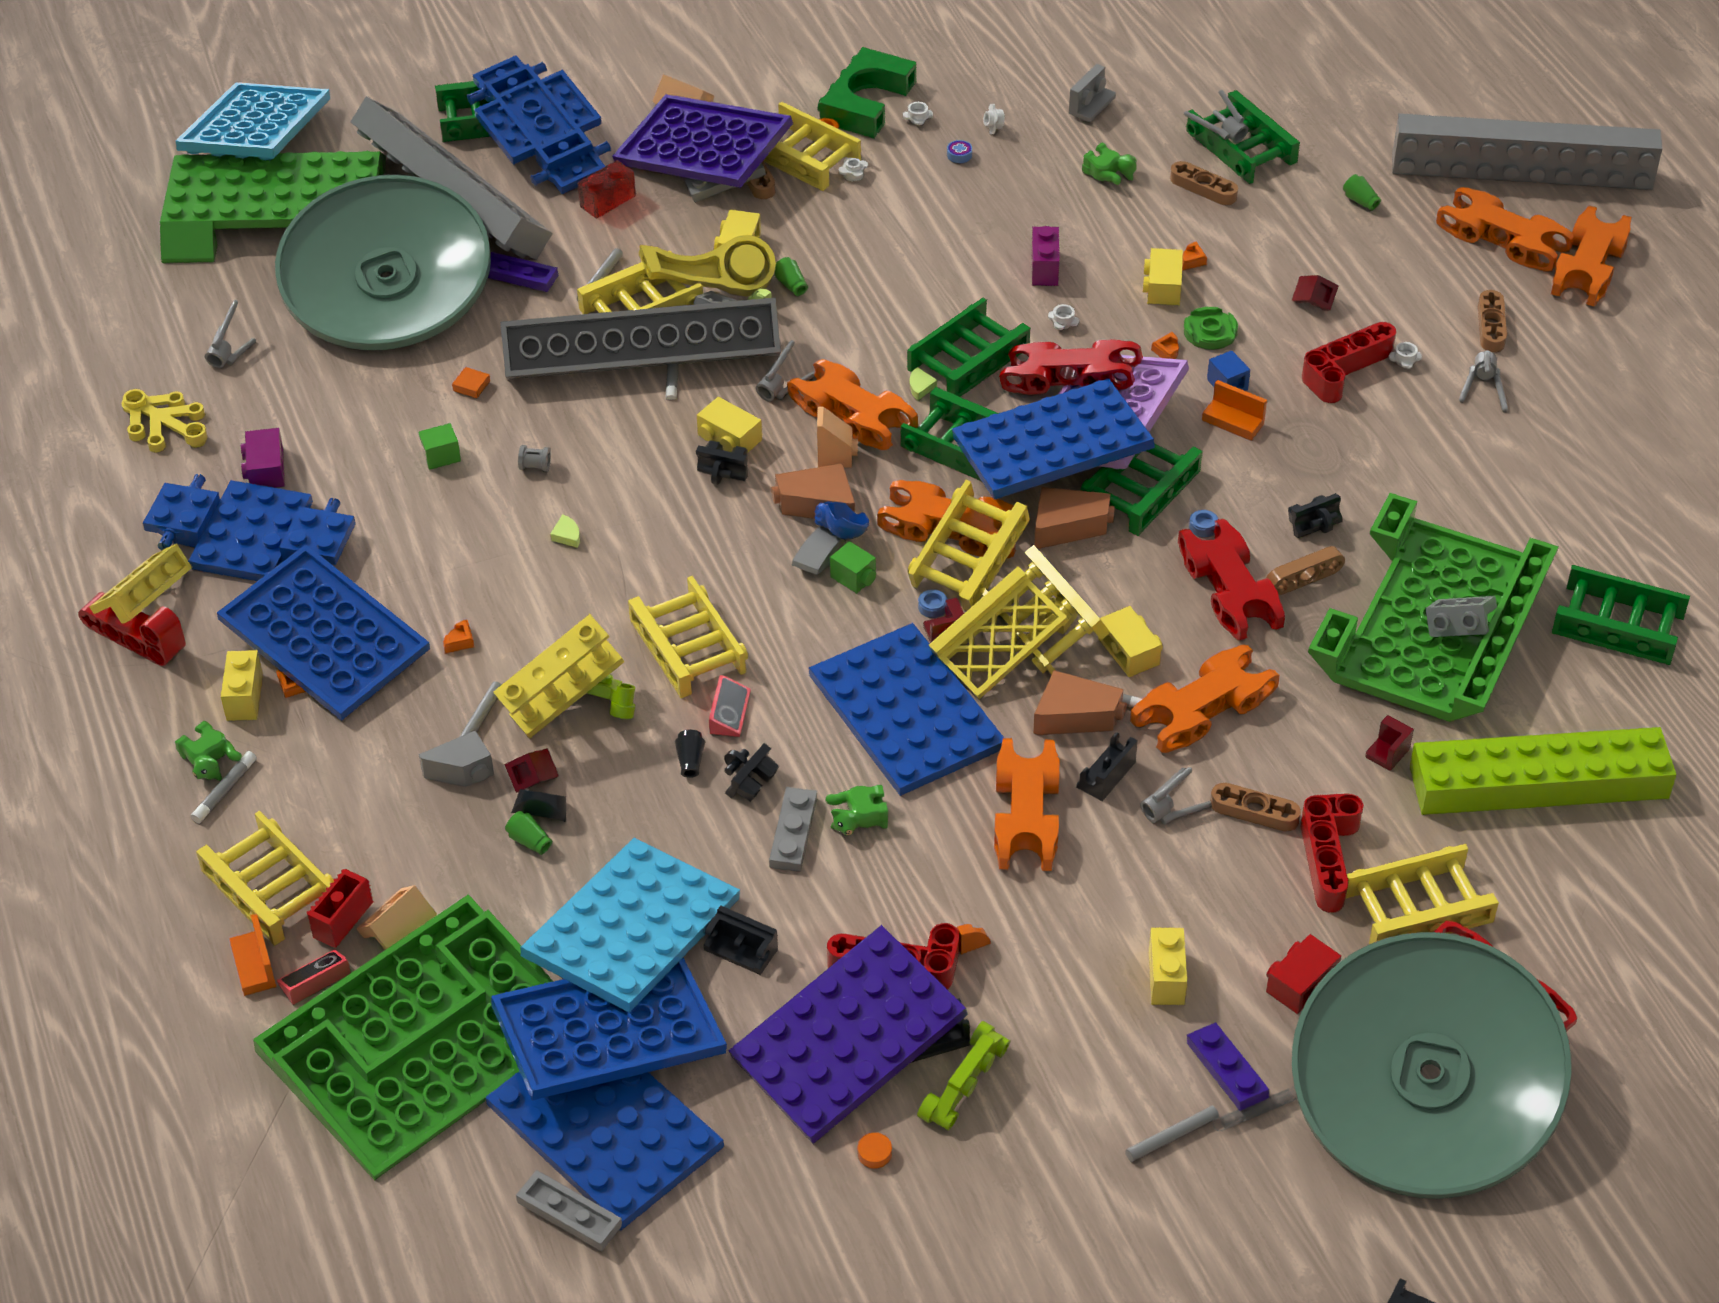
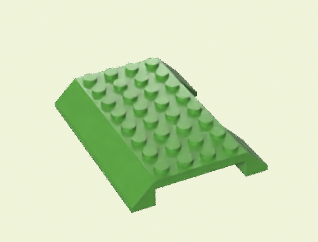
M380 151L278 153L271 160H261L259 157L251 156L237 158L235 155L227 154L222 156H213L211 154L174 155L160 218L162 263L215 262L218 243L214 229L288 227L304 207L323 193L357 179L384 175L386 155Z
M1389 493L1370 529L1371 537L1392 561L1357 632L1358 617L1329 608L1309 646L1308 653L1334 683L1449 722L1484 712L1559 546L1530 537L1523 552L1513 550L1415 518L1417 501ZM1484 596L1496 597L1497 608L1487 614L1489 631L1486 634L1431 637L1429 635L1426 607L1436 600Z

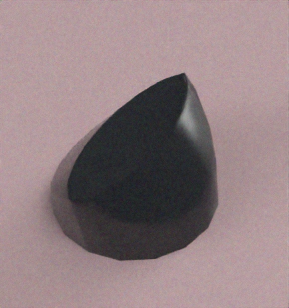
M520 789L511 813L522 811L523 813H530V815L566 822V796Z

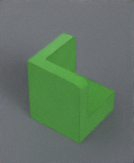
M451 423L419 431V438L425 450L429 469L461 462L458 439Z

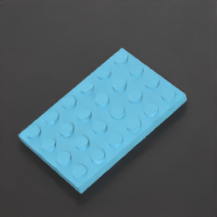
M236 82L176 140L177 151H187L188 154L211 153L213 156L227 154L235 155L237 158L251 156L259 157L261 160H271L330 100L329 89Z
M633 838L521 946V957L630 1012L705 935V930L717 913L720 905L730 909L739 900L740 889Z

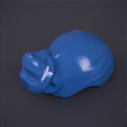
M820 502L815 509V524L819 527L828 528L833 535L840 539L858 538L868 530L869 519L864 512L856 514L846 503Z

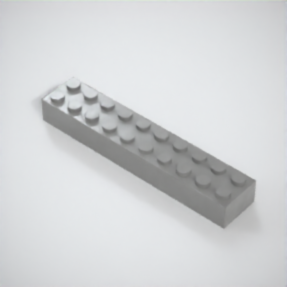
M367 96L365 97L351 120V123L358 128L357 133L369 141L372 139L374 147L382 152L387 151V157L397 164L402 163V169L410 175H417L418 178L439 183L463 197L478 213L487 231V236L497 239L495 243L506 251L512 248L511 251L523 259L527 255L537 260L553 234L550 230L399 112Z
M1398 113L1392 152V174L1653 190L1662 153L1661 130Z
M776 297L500 322L505 376L507 380L775 356L781 353Z

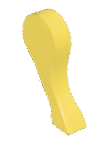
M750 235L736 236L718 248L696 256L678 255L659 247L640 245L639 256L649 280L668 279L692 286L701 283L703 287L718 288L727 293L744 297L751 296L758 289H766L773 278L776 266L774 252L769 245L759 237Z

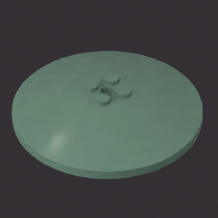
M380 175L344 183L323 193L304 207L291 221L280 240L275 260V275L281 298L287 310L306 330L327 342L347 348L387 350L427 340L448 329L461 319L475 304L484 289L490 271L491 253L487 231L481 218L474 208L459 194L439 183L423 178L405 175ZM384 272H391V273H393V274H392L391 276H389V277H381V276H380V275H381L382 273H384Z
M1418 932L1397 935L1371 943L1343 959L1325 975L1311 993L1300 1014L1292 1046V1073L1298 1104L1305 1121L1319 1143L1340 1165L1367 1183L1386 1191L1417 1198L1442 1199L1461 1197L1494 1187L1524 1169L1538 1156L1550 1141L1565 1111L1571 1081V1052L1567 1032L1556 1005L1544 987L1520 963L1500 950L1475 939L1439 932ZM1430 1064L1437 1066L1441 1073L1435 1079H1426L1422 1076L1421 1069Z

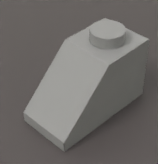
M476 731L419 754L422 775L425 779L467 787L494 775L491 754Z

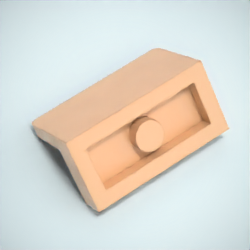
M663 74L653 98V103L658 104L665 94L713 102L715 96Z
M414 885L401 888L356 929L363 938L375 937L383 949L386 950L437 916V913Z

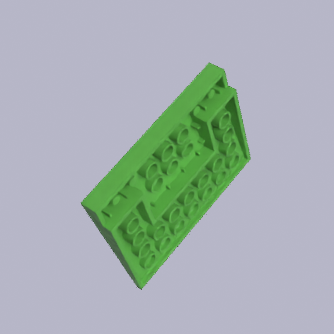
M468 894L253 1039L254 1048L260 1058L361 1167L376 1180L484 1103L487 1095L519 1072V1068L492 1008L491 996L553 982V980L539 965L521 957V945L489 910L484 912Z

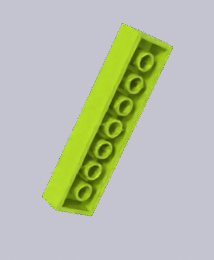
M1661 727L1418 742L1413 745L1409 766L1422 815L1670 799L1677 776Z

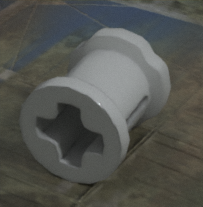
M526 445L520 446L518 454L519 470L538 468L542 469L543 472L549 471L551 464L550 447L532 449L527 448Z

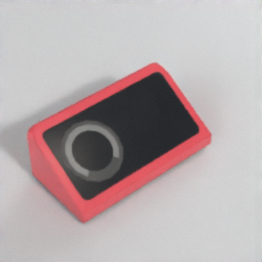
M719 676L709 716L710 734L740 737L751 693L750 688L726 676Z
M334 949L278 979L277 983L292 1005L346 977L351 971L347 959Z

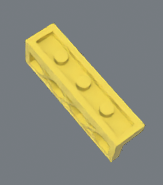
M176 543L149 557L93 603L90 609L96 614L111 607L120 622L124 624L134 618L193 567Z

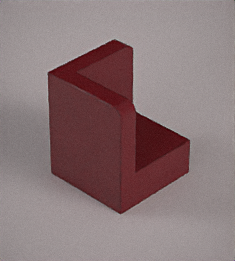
M1320 275L1300 276L1292 301L1296 303L1308 302L1324 311H1330L1339 285Z
M957 597L945 600L944 617L923 622V628L930 643L964 614Z
M1387 715L1381 721L1377 740L1366 751L1365 757L1391 771L1410 750L1414 729Z
M548 748L527 753L504 764L516 793L520 789L526 790L541 782L552 780L559 776Z

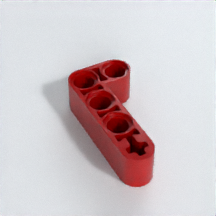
M1387 322L1375 323L1308 351L1304 356L1302 381L1323 402L1336 403L1340 401L1343 396L1346 375L1384 360L1393 352L1396 338L1395 326Z
M99 592L78 612L80 620L89 629L160 666H165L186 646L179 618L172 610L164 606L160 607L152 616L140 612L130 621L122 624L111 607L96 614L92 612L90 606L106 594Z
M1354 794L1314 795L1308 797L1303 805L1301 832L1317 906L1328 913L1338 912L1345 905L1348 877L1339 836L1353 835L1360 828L1364 804Z
M940 923L934 926L930 932L927 947L901 943L947 990L952 986L959 958V931L954 925ZM836 934L829 938L827 942V967H831L866 937Z

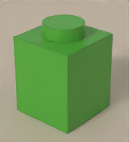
M849 541L830 556V577L857 594L875 580L876 557Z

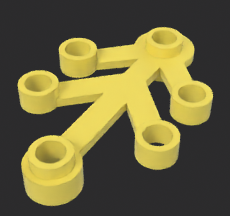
M132 389L124 394L122 408L126 413L130 414V425L127 428L130 440L140 441L146 436L144 426L141 424L143 413L150 417V436L147 439L150 451L161 452L166 447L162 435V425L184 436L186 443L191 447L198 448L205 444L207 432L204 424L200 422L185 424L174 418L188 416L193 421L201 420L205 416L204 407L201 403L194 402L185 405L184 396L178 391L165 395L147 396L140 389ZM166 404H168V406H169V407H167V408H159V409H157L156 407H154V406L166 405Z

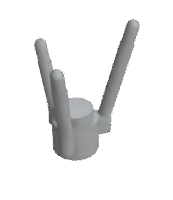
M1219 90V94L1234 117L1229 116L1226 118L1217 110H1214L1213 114L1222 122V129L1188 111L1184 112L1186 117L1214 131L1225 140L1230 138L1234 143L1240 142L1249 130L1243 123L1244 117L1238 113L1223 90Z
M238 300L232 302L222 326L218 328L214 340L205 354L206 362L215 368H223L226 363L233 365L236 358L256 342V339L252 338L232 354L231 345L227 341L222 340L234 315Z
M793 340L788 343L777 361L773 363L764 378L756 385V392L766 401H772L775 397L782 400L788 394V386L783 388L784 380L776 372L794 346L795 342ZM815 371L807 374L801 379L805 381L813 379L815 377Z
M1488 350L1480 352L1475 357V365L1469 368V375L1459 401L1464 402L1475 376L1482 380H1488L1493 377L1502 410L1506 412L1508 407L1500 378V369L1497 368V357Z
M1181 768L1154 794L1140 803L1141 810L1149 821L1155 823L1161 820L1166 825L1173 819L1212 807L1211 801L1171 812L1174 803L1168 793L1192 773V768Z

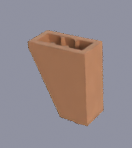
M842 463L775 474L776 486L771 487L772 499L774 504L779 503L782 515L815 519V509L820 502H843L855 512L854 498Z
M1041 487L1034 546L1041 549L1106 535L1107 525L1114 522L1115 506H1110V494Z
M1054 670L1034 713L1033 734L1049 735L1113 731L1117 720L1122 721L1126 712L1127 703L1123 702L1124 689Z

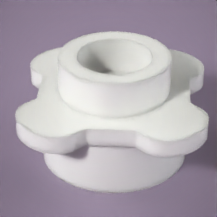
M923 102L911 103L908 106V112L903 113V118L910 120L915 125H923L925 120L933 117V112L928 110V106Z
M990 104L989 111L984 113L983 122L985 126H988L989 133L995 134L996 129H1002L1005 116L1002 109H995V104Z
M857 158L844 159L843 167L839 168V173L848 181L861 180L864 176V169L868 168V163Z
M1058 305L1048 314V319L1054 322V328L1057 330L1067 329L1070 326H1077L1079 324V318L1075 317V310L1070 305Z
M1401 342L1396 346L1395 352L1389 354V359L1397 362L1399 366L1409 369L1413 367L1414 362L1422 359V354L1418 352L1414 344Z

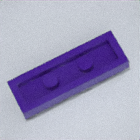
M490 252L491 263L488 275L490 279L548 292L558 277L557 267Z
M1216 1022L1187 1034L1188 1046L1239 1111L1269 1098V1088Z

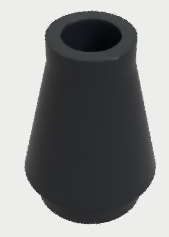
M683 730L675 740L676 751L681 767V775L693 778L699 775L705 740L702 738V733L697 730Z

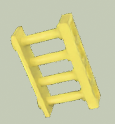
M782 101L778 104L779 114L791 116L793 125L789 129L795 133L783 142L779 141L763 160L765 163L824 191L829 187V169L844 157L857 158L861 161L860 139ZM805 137L814 141L803 152L792 148ZM824 147L835 151L822 162L812 158Z
M641 262L578 288L579 310L583 314H588L595 310L599 313L612 312L607 305L619 300L628 310L694 305L695 296L703 294V286L701 283L687 288L683 283L668 279L649 280ZM667 281L676 293L663 297L654 286ZM644 291L653 302L640 307L631 295Z
M965 480L961 488H957L954 491L950 506L919 556L913 558L910 562L908 575L912 586L918 588L925 577L958 592L962 609L968 611L983 597L980 590L983 587L988 590L1030 521L1027 506L1016 502L1012 510L1007 512L974 498L971 481ZM968 507L1002 522V526L997 534L991 535L959 520ZM952 531H955L987 545L988 549L983 557L976 558L945 544ZM940 554L973 569V574L968 581L962 582L931 568V565L937 555Z
M1033 545L1025 552L1032 561L1028 565L1029 569L1025 571L1027 578L1032 582L1036 577L1040 579L1044 576L1048 581L1044 583L1045 587L1041 592L1049 599L1053 595L1057 597L1060 594L1064 600L1061 602L1062 606L1059 609L1066 616L1069 614L1073 616L1077 613L1081 617L1077 621L1079 624L1044 654L1038 649L1032 652L1035 657L1031 661L1041 673L1044 674L1048 670L1052 675L1055 669L1051 663L1086 633L1090 635L1094 632L1102 640L1110 631ZM984 587L980 590L983 596L988 593ZM1035 596L1023 606H1035ZM1002 612L1000 614L1002 619L1008 625H1012L1013 614L1009 617L1006 612ZM1018 612L1017 625L1033 612ZM1052 613L1039 625H1050L1057 617ZM1017 632V636L1025 645H1028L1033 640V632L1027 635L1023 632Z
M693 576L687 577V594L653 607L645 606L639 596L628 600L631 623L680 698L692 694L691 681L694 680V677L731 662L740 675L745 674V660L748 659V653L744 644L736 641L709 601L705 587L703 585L699 586ZM692 604L699 612L664 627L663 625H658L655 621V618ZM705 623L712 632L678 646L675 644L671 645L668 641V638ZM719 643L725 651L691 666L688 664L684 665L681 661V657Z
M591 614L586 616L493 691L510 712L509 715L529 739L624 663L623 658L607 641L609 635Z
M258 811L254 814L258 831L223 853H215L207 844L198 849L196 853L201 871L251 922V915L257 914L262 934L276 946L285 940L282 929L284 920L318 897L323 896L322 892H326V888L330 887V883H334V880L328 873L324 875L282 833L280 826L273 818L268 819L261 811ZM264 841H267L275 849L241 872L237 870L233 872L229 868L231 862ZM283 859L293 867V869L259 891L256 889L252 891L247 885V882ZM302 877L312 886L277 910L275 908L270 910L266 906L265 901Z
M1466 844L1455 847L1448 846L1439 851L1368 869H1358L1347 874L1348 889L1346 898L1361 895L1375 922L1372 924L1369 944L1402 934L1434 932L1445 921L1457 922L1467 929L1494 922L1499 903L1494 893L1482 896L1477 895L1463 871L1468 853ZM1450 872L1465 900L1447 903L1433 876ZM1420 880L1435 908L1417 911L1403 884ZM1390 887L1405 915L1393 919L1387 918L1374 891Z

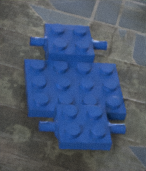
M517 55L473 74V82L480 90L467 95L469 103L473 105L483 99L489 102L474 109L475 117L513 165L536 155V162L543 171L530 176L534 186L549 180L557 187L561 194H564L606 174V166L599 159V156L611 151L610 144L605 141L594 147L584 134V132L602 124L601 116L563 69L540 79L538 75L547 72V67L543 61L530 67L529 64L522 63Z
M195 474L189 486L164 483L143 521L145 531L162 535L160 542L157 544L160 550L170 547L173 542L174 544L195 547L188 561L193 567L192 570L252 581L260 580L305 544L330 564L336 565L356 524L354 516L336 513L341 505L340 501L336 498L334 500L330 498L324 510L310 508L313 503L311 494L230 480L220 499L219 492L201 489L206 481V478L201 474L200 476Z

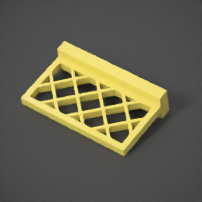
M1017 566L931 642L929 647L932 653L980 699L1068 621V617ZM1029 589L1035 595V606H1019V597ZM1002 612H1013L1012 625L996 626L997 617ZM1018 612H1034V624L1017 625ZM1039 612H1052L1057 617L1050 625H1038ZM980 632H991L990 645H974V637ZM996 632H1012L1011 645H995ZM1017 632H1033V640L1028 645H1016ZM957 652H968V665H954L949 659ZM973 652H989V665H973ZM994 652H1011L1010 660L1005 665H994ZM972 672H988V680L977 688L971 682Z

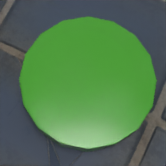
M1218 307L1197 308L1191 312L1190 316H1186L1184 320V336L1196 347L1217 350L1232 344L1237 337V320L1231 313L1228 312L1227 315Z

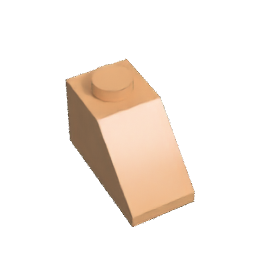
M818 407V467L842 463L844 468H852V456H858V439L852 438V427L826 408Z

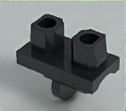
M711 440L706 446L698 445L696 449L698 457L697 471L711 475L712 484H720L722 477L746 481L748 477L747 448L736 446L732 452L723 451V445L720 442Z
M1336 493L1327 497L1320 495L1313 498L1311 503L1303 506L1298 504L1290 506L1288 508L1289 521L1293 524L1294 536L1300 538L1319 530L1323 533H1328L1333 530V525L1343 522L1340 512L1341 496Z
M763 743L749 760H747V757L750 753L746 749H742L740 752L730 750L724 756L725 763L727 764V767L724 769L725 773L730 776L734 772L737 773L732 778L731 785L725 791V794L731 799L738 793L751 802L763 786L752 775L756 773L766 782H769L776 774L780 766L768 756L771 748L767 744Z

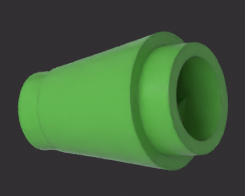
M1354 174L1345 182L1343 191L1345 196L1368 208L1370 211L1376 209L1381 203V198L1378 197L1377 193L1363 176L1359 177L1357 174Z
M784 257L776 262L775 278L794 293L795 296L803 295L807 291L808 285L797 262L790 257Z
M516 812L505 826V831L509 833L510 839L540 855L544 854L552 845V839L548 837L530 813Z

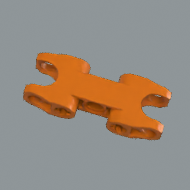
M1467 187L1458 188L1455 191L1453 200L1456 208L1443 206L1437 212L1436 223L1454 237L1468 243H1475L1481 238L1505 248L1508 258L1513 262L1541 271H1552L1556 267L1558 254L1555 250L1567 252L1573 245L1574 235L1572 232L1556 221L1542 215H1534L1527 219L1504 209V205L1499 198L1484 191ZM1461 195L1467 196L1472 204L1465 203ZM1446 214L1454 218L1456 223L1451 224L1447 222L1444 215ZM1559 234L1563 236L1566 243L1556 240L1554 235ZM1538 253L1546 256L1549 263L1541 261Z
M1588 206L1579 215L1572 231L1574 235L1573 245L1579 246L1575 256L1561 253L1556 263L1551 295L1561 296L1565 289L1579 288L1587 293L1588 300L1586 304L1590 306H1596L1608 290L1614 267L1606 265L1605 262L1608 255L1622 258L1627 247L1632 219L1630 216L1623 215L1616 223H1605L1597 219L1595 215L1597 207Z
M821 359L813 364L815 368L814 376L817 378L816 381L793 378L787 382L789 396L805 412L817 418L818 407L826 408L851 426L852 438L858 439V442L879 450H887L893 446L891 441L892 433L888 428H901L903 423L915 428L919 426L918 414L900 396L888 390L878 396L860 387L861 384L858 376L841 364Z
M894 481L890 486V500L903 507L885 506L880 508L877 514V525L883 530L903 539L916 542L925 541L929 534L934 532L950 506L951 499L945 498L946 495L943 489L934 484L922 481ZM897 490H904L910 496L901 495ZM991 497L979 498V500L1006 512L1014 507V505L1000 499L994 500ZM968 507L959 520L991 535L997 534L1002 526V522ZM885 517L896 519L899 523H891ZM952 531L949 536L950 539L958 540L961 549L971 555L983 557L988 549L987 545L958 532ZM1016 544L1014 545L1013 549L1011 550L1007 558L1014 557V554L1016 552Z
M1239 645L1223 650L1207 659L1199 670L1201 678L1178 690L1171 682H1166L1151 690L1131 710L1130 722L1135 727H1143L1150 723L1166 725L1167 727L1162 729L1157 736L1158 743L1156 748L1162 753H1169L1179 748L1187 747L1203 738L1212 725L1209 719L1226 709L1233 707L1239 714H1245L1258 707L1276 690L1280 675L1271 669L1258 674L1245 672L1244 670L1252 662L1253 650L1248 645Z
M1003 738L1002 746L997 756L996 792L1011 793V813H995L994 849L999 869H1009L1010 858L1015 852L1031 850L1040 857L1042 871H1052L1054 857L1058 850L1059 815H1043V794H1059L1060 759L1056 752L1054 740L1044 741V749L1039 756L1024 758L1017 755L1014 751L1012 738Z

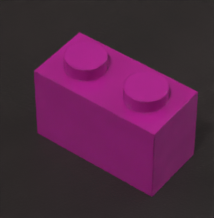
M1032 226V286H1058L1060 262L1059 227Z
M270 428L245 431V443H241L242 459L246 460L245 463H241L243 480L248 479L251 484L273 488L285 487L284 448L280 429Z

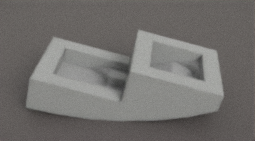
M820 526L798 550L792 560V566L818 575L830 566V556L843 547L846 540L836 537L828 528Z

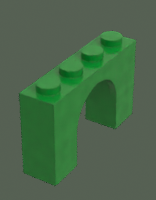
M862 47L857 55L852 57L847 68L841 71L840 77L836 82L830 85L826 95L820 98L817 110L820 112V119L831 118L838 122L840 129L875 138L885 125V104L859 97L854 93L863 89L878 88L906 96L916 83L917 62Z

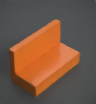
M1217 380L1214 385L1213 400L1203 411L1202 421L1252 441L1264 425L1267 400Z
M257 914L251 915L254 932L229 938L244 996L276 987Z

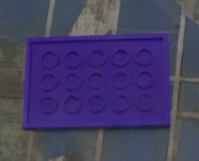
M665 94L612 157L617 165L741 188L793 125V121L790 115Z
M880 925L728 1051L740 1067L814 1144L968 1015V1012L898 940Z

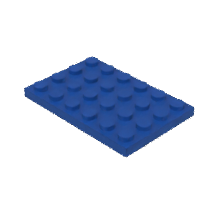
M1110 379L1099 380L1087 386L1071 389L1065 393L1046 397L1040 401L1021 405L999 414H992L989 417L952 428L953 438L994 500L1155 448L1154 438Z
M306 544L217 612L220 622L253 649L257 650L259 654L341 721L430 650L429 641Z
M914 623L809 667L811 679L899 796L999 752L1004 738L953 672L932 653L929 647L930 643Z
M684 957L630 1012L566 979L491 996L492 1008L532 1100L725 1054L727 1049V1043Z
M519 1071L485 1097L486 1104L585 1198L622 1218L620 1231L724 1148V1140L649 1072L532 1100Z

